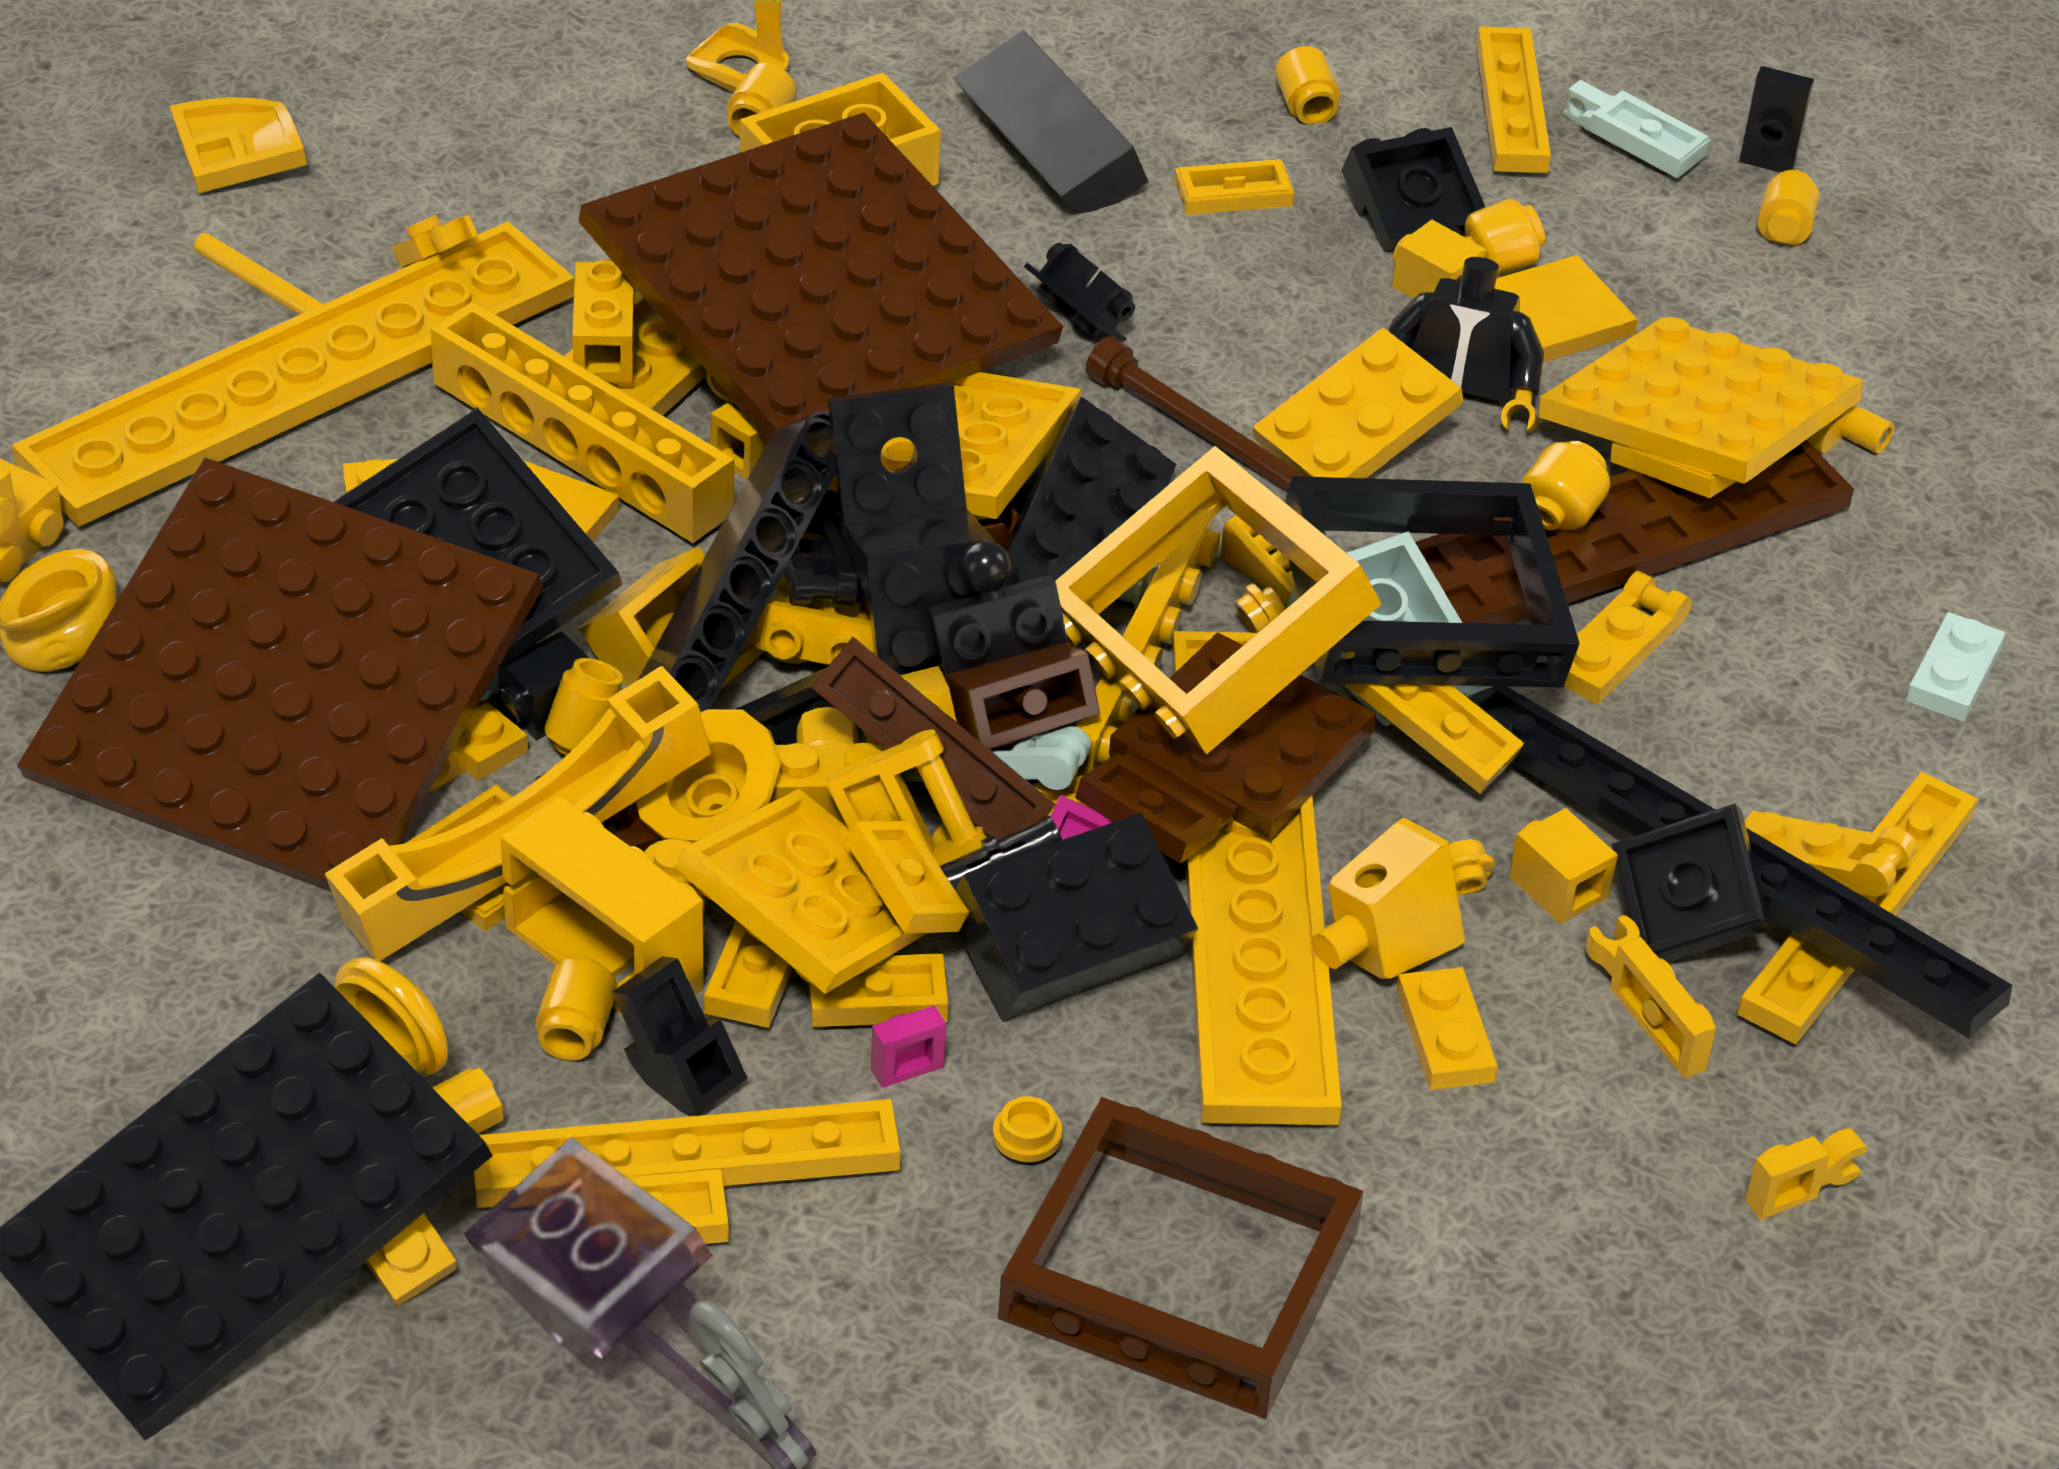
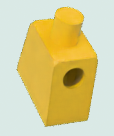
M1404 817L1398 820L1332 877L1328 890L1334 922L1313 936L1314 949L1322 962L1328 967L1337 969L1346 962L1351 961L1380 979H1391L1459 947L1465 942L1449 841Z

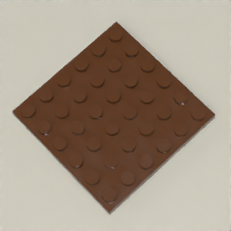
M864 112L581 204L578 220L581 226L767 440L778 428L818 411L829 412L827 398L947 382L952 383L1057 344L1063 329V325Z
M204 457L17 766L26 779L331 892L325 876L326 872L383 838L388 846L398 845L403 840L543 588L538 573Z

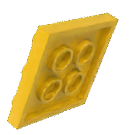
M797 789L684 847L674 866V869L695 885L700 894L718 904L742 924L753 938L766 944L790 964L802 979L815 985L824 994L928 934H904L846 844L845 840L850 832L849 829L801 789Z

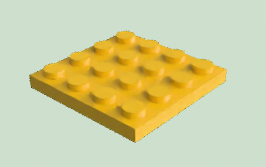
M1665 317L1658 319L1541 395L1539 418L1745 484L1861 401L1863 379L1842 373L1839 367L1832 364L1808 363L1792 358L1787 351L1779 348H1759L1740 342L1737 336L1730 333H1710L1690 327L1689 323L1683 319Z
M983 372L951 383L955 391L966 507L976 520L997 519L1050 451L1069 409L1081 397L1080 388ZM903 437L889 440L881 451L882 464L890 469H900L906 466L913 457L914 448L912 442ZM836 475L828 490L838 491Z

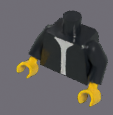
M1483 257L1467 258L1464 261L1461 281L1442 278L1439 280L1434 292L1419 293L1392 320L1388 331L1460 386L1462 393L1506 402L1501 412V422L1509 432L1514 412L1519 409H1527L1530 414L1527 431L1532 433L1538 428L1540 423L1539 413L1531 403L1532 398L1539 394L1544 349L1531 318L1520 312V297L1513 292L1495 289L1499 265L1495 261ZM1512 394L1515 395V399L1509 401Z

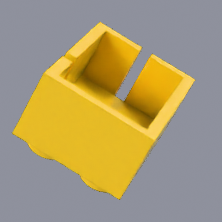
M561 796L500 837L503 880L509 883L508 886L503 888L505 927L555 965L566 959L590 958L602 964L614 977H617L634 964V971L618 982L617 988L664 956L679 959L695 996L704 990L703 899L699 897L689 884L675 880L653 864L641 849L635 846L630 847L605 829L594 815L580 811ZM614 999L612 1008L621 1014L620 1009Z

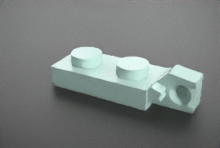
M1579 80L1567 91L1568 95L1563 115L1583 126L1586 130L1609 141L1612 145L1622 148L1677 179L1708 154L1711 141L1709 136L1623 90L1615 96L1608 95L1592 85Z

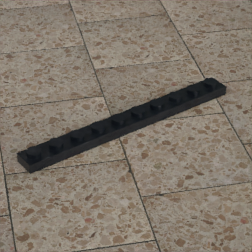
M1493 686L1479 691L1469 698L1524 743L1518 756L1511 763L1632 836L1716 810L1509 687ZM1746 828L1768 918L1967 1038L1971 1037L2009 1005L2012 984Z

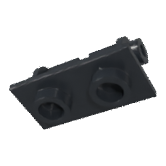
M1056 243L1051 246L1046 255L1047 263L1041 270L1028 262L1025 264L1024 268L1041 281L1036 291L1060 309H1064L1068 304L1076 310L1071 320L1085 332L1096 339H1099L1103 332L1121 342L1127 340L1115 328L1120 321H1126L1133 315L1135 304L1132 302V294L1101 270L1088 287L1087 284L1099 267L1079 252L1074 245Z

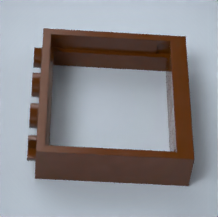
M1101 1097L1001 1275L998 1319L1266 1420L1357 1234L1364 1191L1346 1185L1335 1178L1324 1177L1279 1161L1271 1155L1257 1153L1215 1138L1204 1131L1190 1129L1148 1114L1140 1108L1126 1106ZM1105 1154L1320 1232L1263 1348L1043 1267ZM1029 1297L1037 1300L1038 1304L1027 1301L1025 1298ZM1246 1378L1257 1382V1386L1244 1382L1243 1379Z

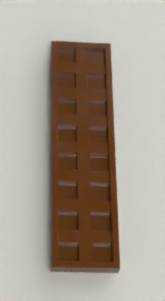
M1805 440L1747 483L1735 482L1711 498L1634 470L1609 477L1611 485L1608 494L1585 526L1573 531L1557 528L1556 530L1545 529L1568 604L1626 584L1631 575L1636 571L1652 575L1850 507L1854 488ZM1494 517V520H1505V521H1508L1509 518H1495V517ZM1437 534L1415 542L1462 623L1510 624L1530 617L1506 536Z

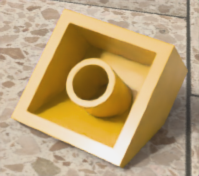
M700 546L658 563L578 628L598 659L610 664L623 675L622 683L626 686H630L638 680L701 565L705 554ZM754 628L722 688L765 652L754 649L756 634Z

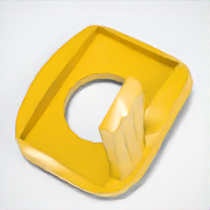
M755 0L754 9L757 31L740 23L725 24L687 56V67L695 71L700 77L733 93L747 73L741 74L730 67L719 64L726 57L735 55L747 56L757 61L758 64L770 63L787 71L789 55L784 50L782 41V0Z

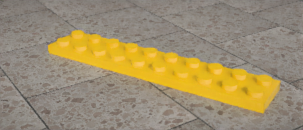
M507 221L478 234L474 238L454 245L450 249L433 254L11 445L14 464L57 484L61 510L80 527L194 474L204 457L220 462L432 363L430 328L470 302H475L511 325H514L574 297L575 277Z
M1173 631V674L1217 632ZM1218 632L1242 645H1245L1258 634L1250 632ZM1311 796L1270 839L1233 820L1232 826L1229 829L1220 828L1215 839L1185 860L1187 903L1198 927V931L1190 941L1201 1123L1339 1125L1342 1105L1329 967L1322 962L1313 946V936L1323 930L1325 924L1313 796Z

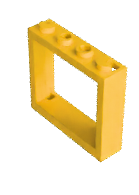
M1216 446L1204 454L1055 581L1068 642L1076 647L1081 642L1088 647L1084 651L1088 653L1089 659L1105 677L1110 679L1115 673L1122 677L1119 680L1121 687L1139 708L1145 710L1150 705L1154 706L1157 709L1154 713L1156 719L1173 739L1178 738L1183 733L1206 755L1382 604L1362 566ZM1226 506L1317 583L1186 694L1098 614Z

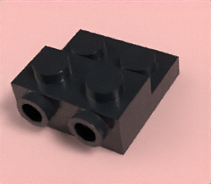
M1452 127L1433 131L1428 128H1420L1403 137L1383 141L1379 138L1366 139L1351 147L1341 169L1359 216L1370 215L1384 252L1395 250L1398 242L1405 235L1414 233L1430 220L1438 222L1461 236L1465 235V222L1468 215L1486 207Z

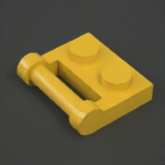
M933 729L919 732L906 739L902 744L828 773L826 779L827 787L849 831H851L856 821H910L939 866L981 848V840L987 838L983 828L979 826L974 827L941 759L940 753H942L944 748L936 731ZM914 767H917L951 837L949 841L936 846L900 774Z

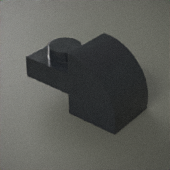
M662 956L612 991L613 997L634 1040L632 1044L624 1049L628 1059L643 1081L676 1109L698 1115L747 1079V1075L721 1019L704 1016L678 958Z

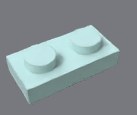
M1948 612L1909 686L1906 701L1965 722L2002 649L2006 632L1984 625L1979 621Z

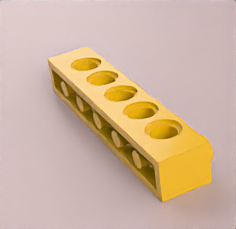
M473 301L430 328L433 381L440 388L474 409L478 407L487 417L607 491L618 494L620 499L691 543L696 542L725 521L734 504V458Z

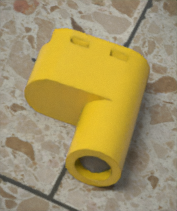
M1855 404L1809 437L1807 441L1818 452L1825 454L1844 437L1876 454H1880L1890 443L1895 430V424Z

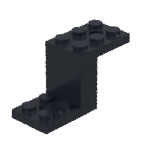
M950 382L827 398L843 543L857 573V595L870 612L874 654L899 675L923 670L927 661L937 654L927 608L978 594L977 590L972 589L963 580L960 572V560L964 551L973 543L984 540L993 541V538L966 507L954 386ZM897 437L910 440L913 444L914 453L911 461L906 466L900 469H890L882 464L881 451L889 440Z

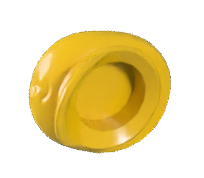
M73 549L60 551L41 558L24 569L10 583L0 601V640L7 656L20 667L37 672L56 671L80 662L117 602V580L111 565L93 551Z
M369 957L348 960L338 969L334 987L422 1077L433 1075L444 1067L448 1058V1040L435 1007L415 983L392 967Z

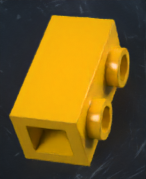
M613 261L575 262L572 333L573 362L606 382L633 383L634 286Z

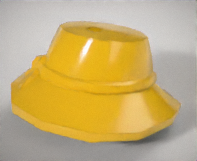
M707 709L701 712L711 754L636 801L641 822L663 840L683 839L694 843L769 804L781 763L771 732L744 710Z

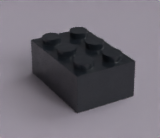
M1142 812L963 874L955 889L969 911L959 933L1002 1022L1177 959L1198 931L1196 922Z

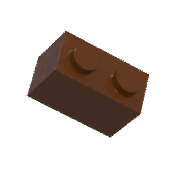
M1069 642L954 673L943 674L950 690L957 723L989 749L1100 714L1088 653Z

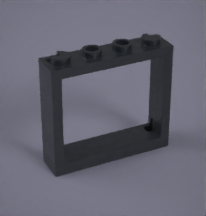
M1292 476L1285 503L1324 535L1325 531L1405 533L1409 531V533L1506 536L1532 624L1362 621L1314 662L1319 683L1564 687L1580 643L1530 483ZM1494 517H1495V518H1509V520H1508V521H1505V520H1494ZM1289 559L1299 599L1317 582ZM1350 652L1348 658H1340L1341 653ZM1538 656H1542L1543 662H1536Z

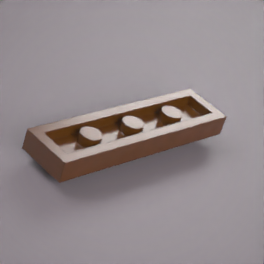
M854 637L849 640L811 686L812 689L886 750L902 744L906 739L919 732L930 729L935 730L944 748L942 753H940L941 759L971 821L977 826L982 827L989 836L993 835L996 840L1042 821L1056 805ZM917 767L910 769L919 778H921Z

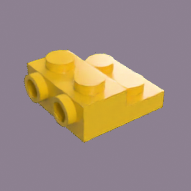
M785 575L778 581L757 621L754 649L767 651L775 659L785 663L801 664L813 661L830 665L852 637L856 638L874 653L870 612L858 595L853 608L834 607L832 600L812 599L810 605L790 604L789 585Z

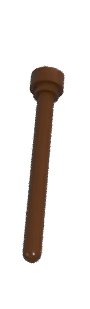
M1113 336L1103 338L1091 351L1086 362V374L1106 388L1111 385L1119 389L1126 386L1287 492L1292 476H1306L1139 368L1138 360L1133 357V350Z

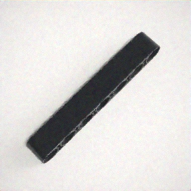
M818 411L776 429L771 435L638 680L663 666L698 703L700 713L711 709L836 475L829 412Z

